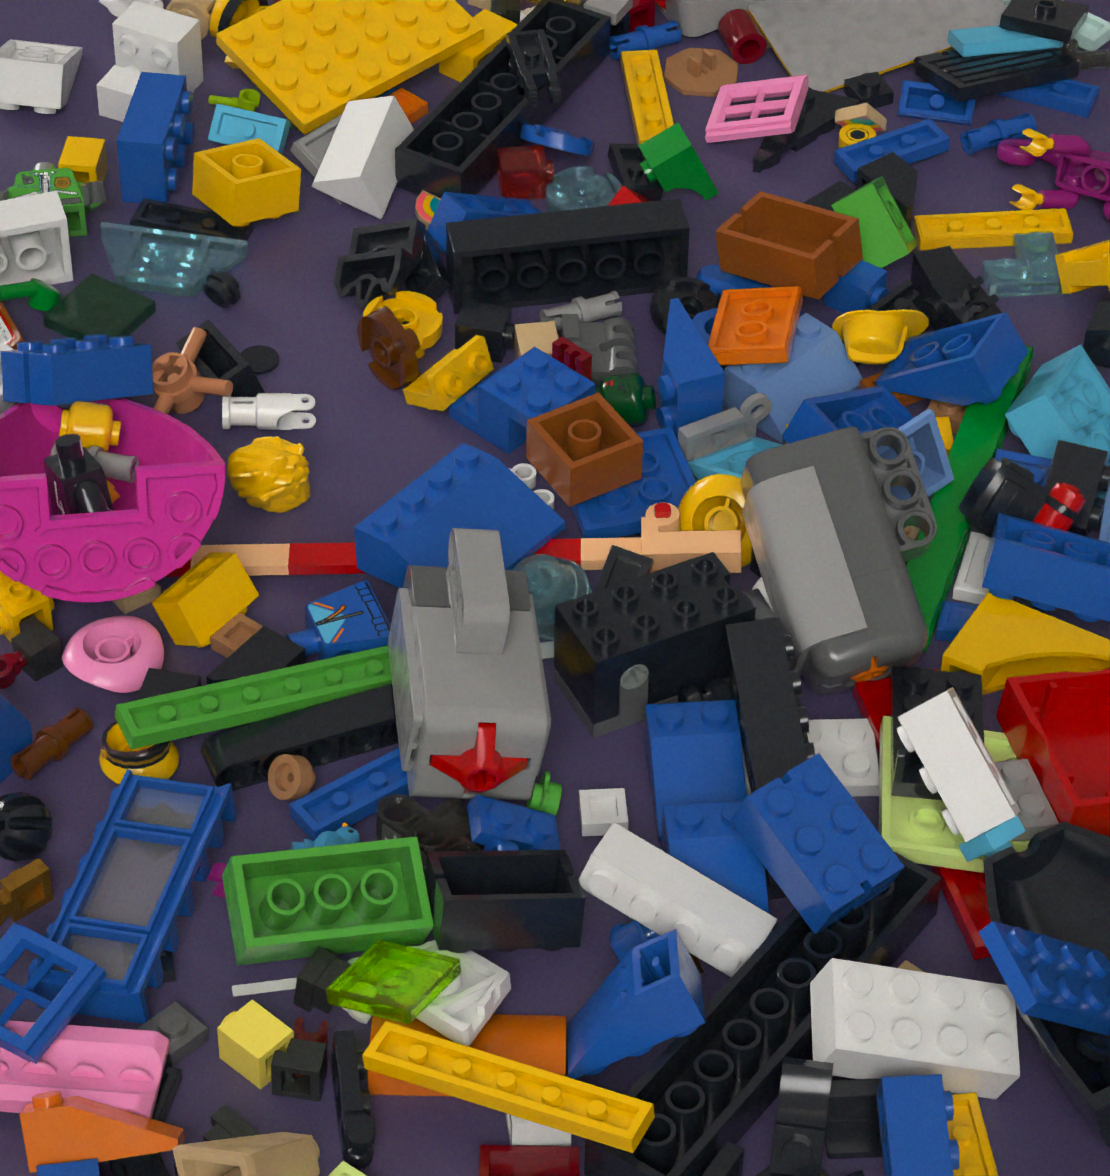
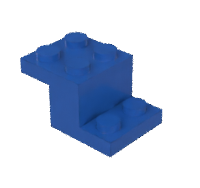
M533 347L511 364L503 366L463 394L449 406V417L502 451L510 454L526 442L527 420L596 394V383L540 349Z

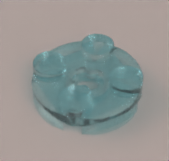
M592 167L568 168L554 175L551 185L547 184L546 207L549 212L608 206L622 186L619 180L608 172H605V177L594 174V168Z

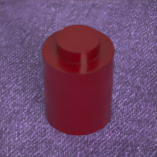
M743 9L731 10L720 19L718 32L736 62L750 64L763 56L767 47L766 40L748 11Z

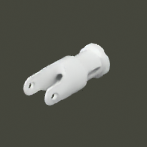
M258 393L256 397L223 396L222 426L223 429H230L231 426H256L258 430L310 429L316 424L315 416L311 413L292 411L312 409L316 403L315 398L309 394ZM303 400H308L309 402H308V403H303L302 401H303Z

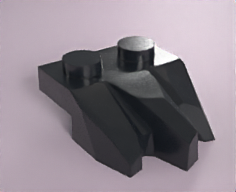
M419 219L353 228L349 255L340 256L337 261L334 285L339 297L342 298L356 294V304L365 309L373 299L384 296L385 293L387 295H394L421 260L426 225Z

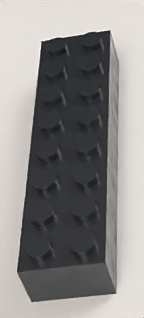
M542 0L511 31L520 32L544 29L558 69L561 104L610 53L611 17L562 0ZM506 37L395 149L397 187L418 195L424 190L438 198H442L444 192L476 195L527 141L519 137L522 124L542 125L561 105L551 104L547 85L537 88L539 93L538 105L536 107H528L524 88L520 87L506 44Z

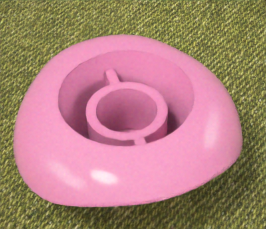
M113 616L93 621L79 629L68 641L62 654V662L70 673L84 682L117 693H130L140 690L149 668L161 670L164 661V646L158 630L148 621L135 616Z

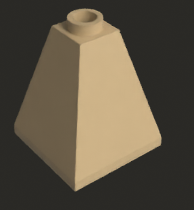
M277 1132L180 1144L172 1148L178 1176H319L320 1174L318 1164L320 1150L312 1135Z

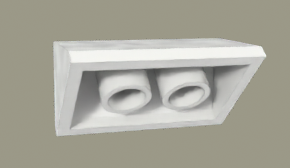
M395 96L348 101L311 186L379 219H382L397 183L395 149L414 131Z

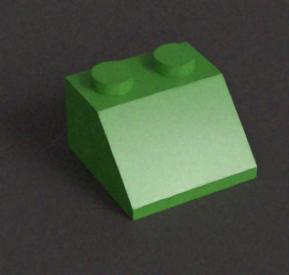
M882 176L831 205L834 212L859 219L862 260L882 268L909 254L918 245Z

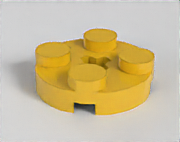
M398 291L395 293L396 298L383 301L382 295L373 299L364 309L363 317L383 306L390 308L404 329L410 328L416 333L420 342V349L415 352L417 359L425 354V349L432 347L440 339L443 331V316L441 312L437 311V304L430 297L412 291Z

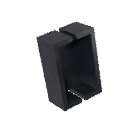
M566 850L427 852L425 881L434 924L432 932L439 951L448 950L453 953H465L469 950L495 949L500 952H512L516 949L528 948L558 951L563 948L580 947L586 897L577 876H574V869Z

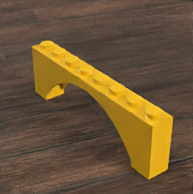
M988 592L943 653L941 671H962L968 674L981 675L983 696L1004 689L1006 679L1009 677L1064 671L1094 672L1110 668V640L1011 599L999 598Z

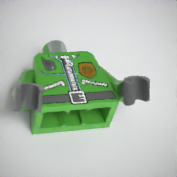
M49 162L38 163L33 168V171L19 172L16 174L14 186L8 187L7 190L0 189V201L57 191L67 218L69 237L87 235L85 212L95 211L101 203L108 202L104 181L88 183L76 181L71 169H56Z

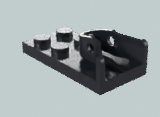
M892 666L890 676L892 796L942 800L938 792L932 794L926 787L919 771L924 765L916 750L910 753L903 745L897 732V728L901 726L897 717L953 687L984 743L981 675L968 674L962 671L946 672L926 670L919 667Z

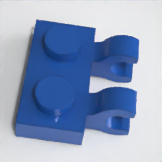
M477 794L467 804L472 842L484 845L485 851L560 850L556 818L553 814Z

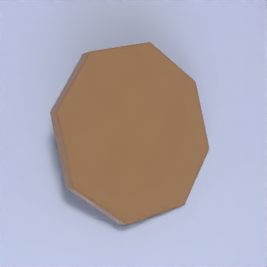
M687 48L666 58L664 82L682 95L715 97L718 95L721 86L737 83L739 63L720 50Z

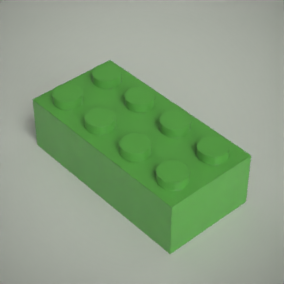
M417 837L231 856L222 874L237 966L308 958L313 955L318 946L333 954L421 945L434 927Z

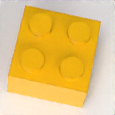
M260 138L194 152L192 195L232 226L243 227L253 221L266 218L277 219L282 217L283 214L299 211L301 168Z

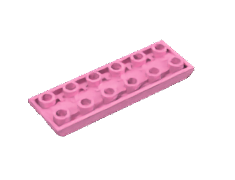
M9 1020L5 1027L24 1037L35 1022ZM67 1025L37 1064L32 1061L28 1062L0 1047V1112L20 1113L28 1103H32L31 1097L45 1092L61 1091L63 1098L80 1096L152 1119L170 1047V1040L156 1031Z

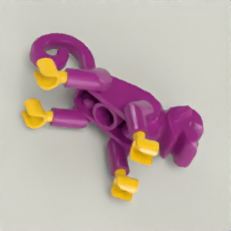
M1030 128L1023 130L1022 134L1033 138L1032 140L1006 139L998 144L996 156L1002 162L1017 166H1031L1036 162V159H1040L1057 168L1054 184L1059 187L1058 190H1039L1037 193L1022 184H1015L1012 186V190L1021 193L1022 196L1017 202L1009 201L1010 205L1020 210H1033L1036 205L1040 209L1065 208L1068 210L1075 207L1082 196L1085 195L1106 201L1103 213L1105 218L1110 221L1109 152L1092 150L1091 144L1078 135L1050 134L1047 137Z

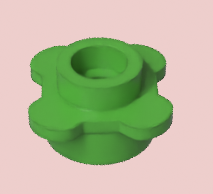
M544 771L540 783L534 782L530 800L526 801V808L556 816L561 800L562 786L560 783L549 781L550 772Z

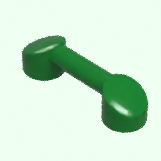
M31 278V281L0 285V302L28 297V305L40 311H54L60 306L61 293L48 283Z

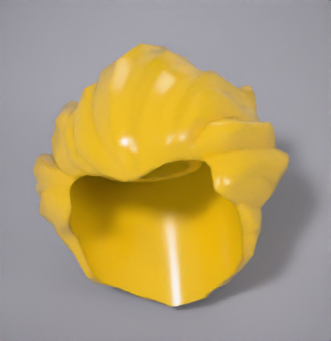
M279 436L255 438L251 444L237 448L228 458L227 475L231 486L238 492V496L246 498V502L252 507L276 513L287 512L299 507L308 500L311 494L308 480L309 462L305 456H302L305 450L302 443H291L281 439Z

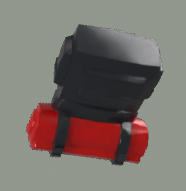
M990 457L972 482L959 509L965 515V521L971 527L991 538L998 513L1068 531L1073 522L1077 521L1080 517V511L1087 500L1076 486L1057 482L1050 489L1035 482L1034 474L1026 467L1005 457L1001 460Z

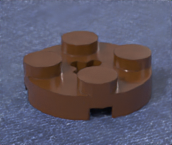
M383 306L359 320L357 335L361 351L369 349L374 361L369 363L368 366L374 376L385 387L395 390L411 384L420 377L415 353L420 349L419 339L412 329H404L390 308Z

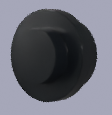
M212 271L206 277L207 283L203 286L206 296L221 308H227L230 304H236L241 298L238 290L240 286L236 279L227 272L219 273Z

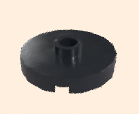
M673 277L666 280L664 285L658 286L655 290L649 312L654 324L666 335L670 299L679 298L688 315L693 320L698 313L718 308L721 295L718 292L716 296L709 290L710 285L701 280L690 277Z

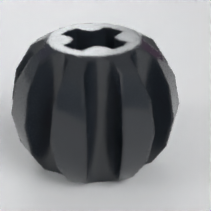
M17 792L2 795L0 797V857L14 862L35 858L46 849L47 842L52 837V816L50 811L39 798L31 794Z

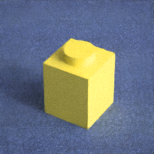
M253 999L238 1011L229 1013L217 1027L219 1058L260 1090L272 1081L271 1063L275 1050L287 1052L291 1038L294 1039V1031Z

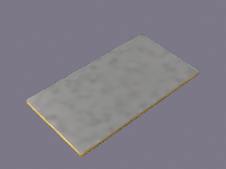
M763 0L749 5L748 12L789 76L808 75V87L828 93L843 88L844 79L876 71L879 74H883L914 63V59L917 56L937 52L942 53L943 51L954 49L948 43L949 30L1000 25L1001 14L1007 7L1002 0Z

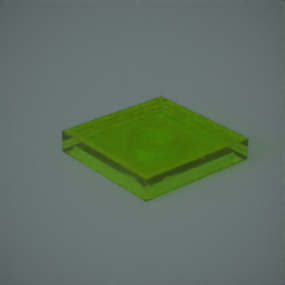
M377 940L326 988L328 1004L410 1024L461 974L460 960L409 946Z

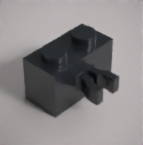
M959 262L930 283L912 300L918 310L928 317L929 323L935 331L1002 313L995 304L999 300L994 293L989 297L980 286L985 282L983 278L978 276L974 279L962 262Z

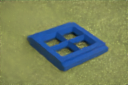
M13 923L0 939V985L17 993V995L0 1015V1047L28 1062L32 1061L37 1064L106 977L105 969L21 924ZM27 949L45 960L26 984L22 986L4 976ZM56 964L72 972L73 976L53 1001H50L33 992V990L51 967ZM28 999L46 1009L23 1037L6 1028L5 1025L23 1002Z

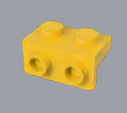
M475 335L459 349H453L403 390L406 403L428 410L444 411L494 370L484 336Z

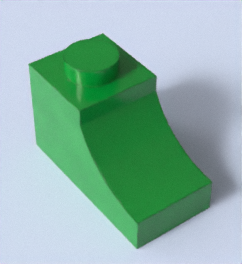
M679 123L672 125L639 145L646 160L640 163L642 169L651 183L658 179L665 193L675 188H686L699 193L705 201L719 194Z

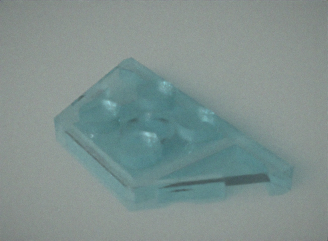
M101 222L100 225L101 238L116 287L194 297L203 290V286L207 283L206 277L210 272H227L248 255V242L245 240Z

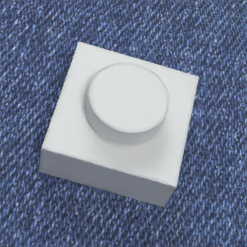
M624 788L579 790L578 803L582 836H603L613 822L628 830V814Z

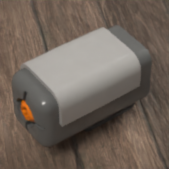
M848 427L770 448L748 458L740 481L746 500L742 511L743 519L774 616L780 618L783 635L791 634L795 655V661H792L794 670L798 669L799 675H803L809 689L819 695H834L854 689L855 683L889 678L892 666L914 667L926 647L928 632L905 561L918 558L928 551L935 537L937 525L905 434L893 427H884L860 434L857 427ZM880 446L891 447L895 450L897 457L889 460L884 459L878 454L876 448ZM893 486L905 487L911 494V498L907 500L897 499L890 492V488ZM907 526L918 527L924 533L925 539L920 541L911 540L904 533V528Z

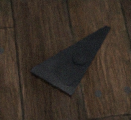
M809 87L795 132L765 136L753 159V172L760 173L764 169L775 166L780 162V155L789 149L797 152L817 140L819 135L835 129V110L859 105L860 100L813 90ZM778 112L776 116L784 115V112Z

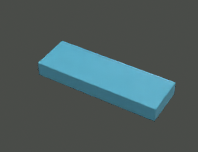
M999 25L949 30L948 43L962 57L1063 47V42L1003 29Z

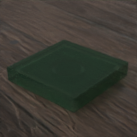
M91 273L43 315L44 327L69 338H76V341L84 340V335L108 334L109 337L129 336L156 312L155 300Z

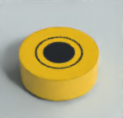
M848 124L839 131L838 147L840 149L876 137V132L865 124Z

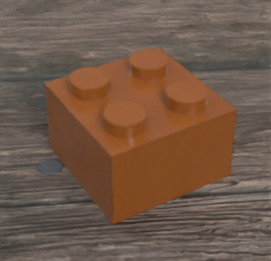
M599 392L527 420L526 458L569 507L642 479L643 440Z

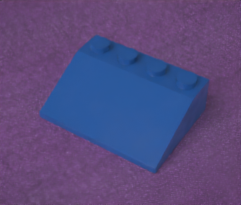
M462 443L354 527L357 569L393 586L403 588L408 565L448 567V545L451 529L465 528L498 530L505 570H515L565 529V520L497 457Z

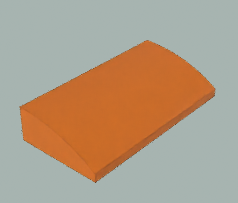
M373 1012L370 1043L385 1021L452 1041L407 1012ZM492 1014L468 1047L565 1076L566 1016ZM367 1070L370 1095L449 1096Z

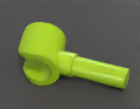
M250 88L243 89L239 93V98L210 95L208 102L209 104L216 105L218 103L254 112L255 108L260 104V93Z

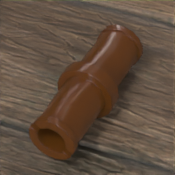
M76 707L52 727H43L37 732L36 739L11 756L10 764L12 769L20 778L25 777V780L31 779L34 774L52 760L59 761L68 754L70 746L86 734L92 732L94 728L92 719L83 709L79 711V708Z

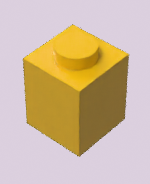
M67 136L58 168L71 169L76 181L84 183L104 181L108 171L105 139Z

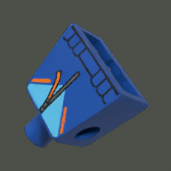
M368 580L309 602L305 607L306 629L286 634V638L305 648V657L315 654L319 661L387 646L391 626Z

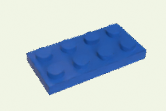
M992 921L979 931L984 944L1022 1014L1110 1036V962L1099 950L1086 948L1072 942L1062 941L1045 934L1041 935L996 921Z

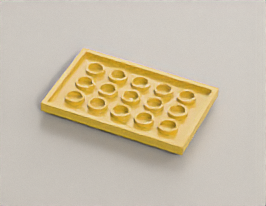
M280 0L217 33L216 44L305 135L343 114L348 101L374 98L482 40L484 28L455 0Z

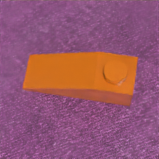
M61 1091L45 1092L31 1097L32 1103H28L19 1113L30 1173L37 1172L36 1166L96 1158H98V1162L172 1151V1148L183 1144L186 1139L183 1128L80 1096L63 1098Z

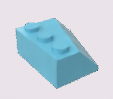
M1080 344L1042 364L1005 413V416L1008 419V425L1012 433L1022 440L1033 456L1053 459L1057 442L1062 440L1108 451V466H1110V388ZM1101 490L1099 498L1105 500L1106 491Z

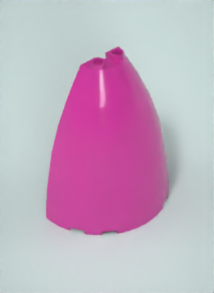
M125 398L89 401L109 405L113 411V420L121 421L118 446L109 445L108 452L137 456L139 466H135L136 480L134 483H129L123 480L106 478L113 484L114 490L120 494V497L112 504L114 511L53 515L44 459L50 456L55 440L59 438L63 409L69 410L70 408H63L59 405L18 403L0 414V571L15 582L19 581L32 589L40 591L42 595L82 603L104 602L129 597L152 588L156 585L155 582L164 578L176 568L180 569L201 546V541L210 528L213 519H216L219 512L225 485V462L214 447L194 429L168 414Z

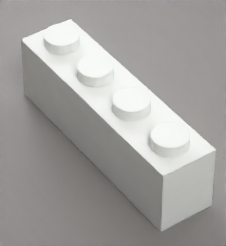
M613 822L591 854L578 880L583 890L657 934L662 935L676 929L689 953L729 977H732L767 939L778 920Z

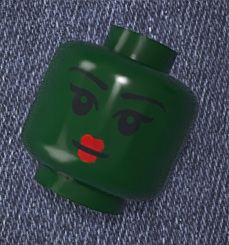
M638 373L607 376L601 381L600 387L596 388V393L599 392L630 427L643 425L648 420L649 410L656 409L653 385H646L644 378Z

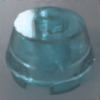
M535 554L526 557L513 568V570H524L526 572L529 594L533 595L540 639L554 640L555 605L592 593V588L582 567L567 558Z

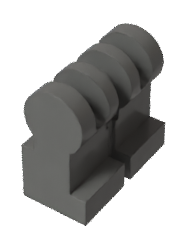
M578 314L561 315L560 337L563 336L592 355L591 381L596 383V388L600 387L601 381L607 376L627 373L639 374L634 329L628 320L616 317L610 318L603 323L578 322Z

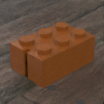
M763 191L758 192L740 208L741 214L735 213L715 231L721 271L768 284L772 287L799 286L802 287L804 296L818 300L839 281L838 277H844L863 259L858 218Z

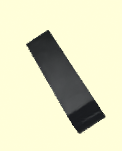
M392 684L211 735L202 744L200 752L215 785L220 787L231 784L232 791L266 782L268 781V771L271 763L276 757L283 754L303 756L309 761L312 768L398 744Z

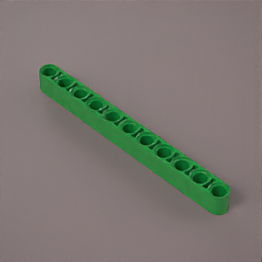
M1025 345L1028 354L1018 366L1019 371L1003 387V393L999 398L988 404L977 402L967 405L948 455L954 480L936 491L930 502L937 525L935 537L924 555L908 560L906 568L928 632V640L923 653L928 651L940 618L943 600L946 601L973 528L965 521V515L961 513L959 506L972 482L990 457L995 458L997 449H1001L1009 429L1005 413L1024 388L1032 363L1034 346ZM922 530L919 531L916 541L925 539Z

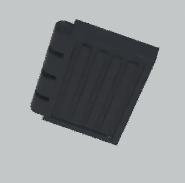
M1056 48L962 57L955 49H951L942 53L937 52L917 56L914 59V66L917 76L958 102L1077 77L1080 62Z

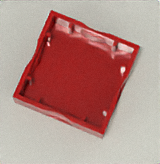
M1110 668L1094 672L1064 671L1007 678L996 718L1017 759H1028L1059 823L1066 822L1110 837Z

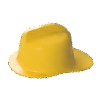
M856 310L838 316L832 323V329L837 331L841 340L844 341L849 360L866 365H878L895 360L902 353L904 342L909 337L920 335L926 330L929 319L924 313L917 310Z

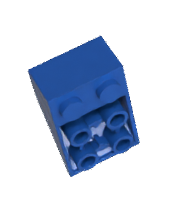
M676 929L631 948L566 1026L569 1078L577 1079L584 1075L593 1076L599 1074L611 1063L628 1056L637 1057L643 1055L654 1045L672 1037H685L694 1032L698 1026L706 1023L701 974Z

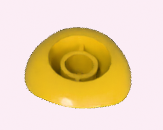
M726 474L704 477L695 482L680 501L678 506L680 531L741 530V568L745 567L751 562L752 544L742 515L746 500L740 485L741 478Z

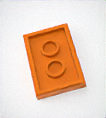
M802 287L723 290L708 342V347L720 365L787 363L803 303Z

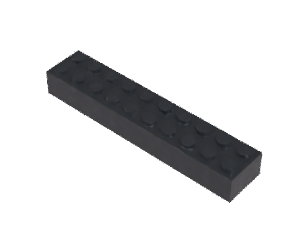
M895 853L905 868L887 890L854 910L852 908L847 915L817 934L813 933L796 908H794L704 1007L706 1023L698 1026L691 1034L676 1038L626 1092L625 1095L650 1102L654 1105L655 1118L634 1153L585 1138L584 1175L702 1176L725 1142L729 1141L736 1145L778 1097L784 1057L810 1060L813 1057L810 982L832 958L891 967L937 914L941 877Z

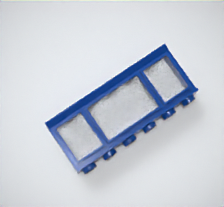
M127 769L119 787L113 788L109 800V809L104 819L97 822L93 843L88 853H84L81 856L78 864V875L72 887L65 890L61 902V911L55 923L49 924L45 937L95 962L97 966L106 971V977L76 1014L144 1024L149 1020L150 1016L144 995L145 988H160L162 986L164 972L160 954L162 951L175 953L178 949L179 934L176 918L177 916L191 917L193 914L195 903L191 888L192 881L206 883L208 880L207 877L210 869L206 849L207 847L220 849L224 842L222 821L235 822L237 818L231 784L217 787L132 775V771ZM41 956L32 960L28 971V980L45 960ZM54 964L35 987L34 992L53 1001L73 976V973Z

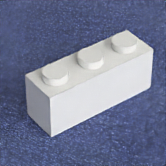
M953 687L897 717L901 723V726L897 728L898 735L908 752L911 753L916 750L924 765L923 768L919 769L920 775L932 794L936 792L940 794L947 807L942 810L943 817L955 836L961 833L965 842L1015 817L1021 811Z

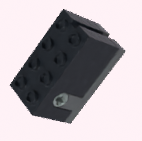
M714 552L555 605L554 682L593 738L643 721L645 705L679 703L678 688L694 684L700 688L709 679L723 676L731 690L725 625L755 621L756 607L739 585L735 587L730 585V573Z

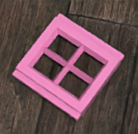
M808 75L721 86L705 129L706 143L795 132L809 89ZM790 96L789 99L764 102L765 98ZM756 100L755 103L730 106L732 102ZM784 112V115L758 118L762 114ZM750 116V119L725 122L729 118Z

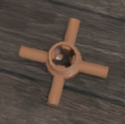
M198 327L192 328L181 353L171 352L161 355L152 364L153 392L158 398L153 409L165 414H169L170 410L176 414H186L200 406L204 400L205 393L226 397L232 394L233 384L231 381L202 377L193 364L207 336L203 329Z

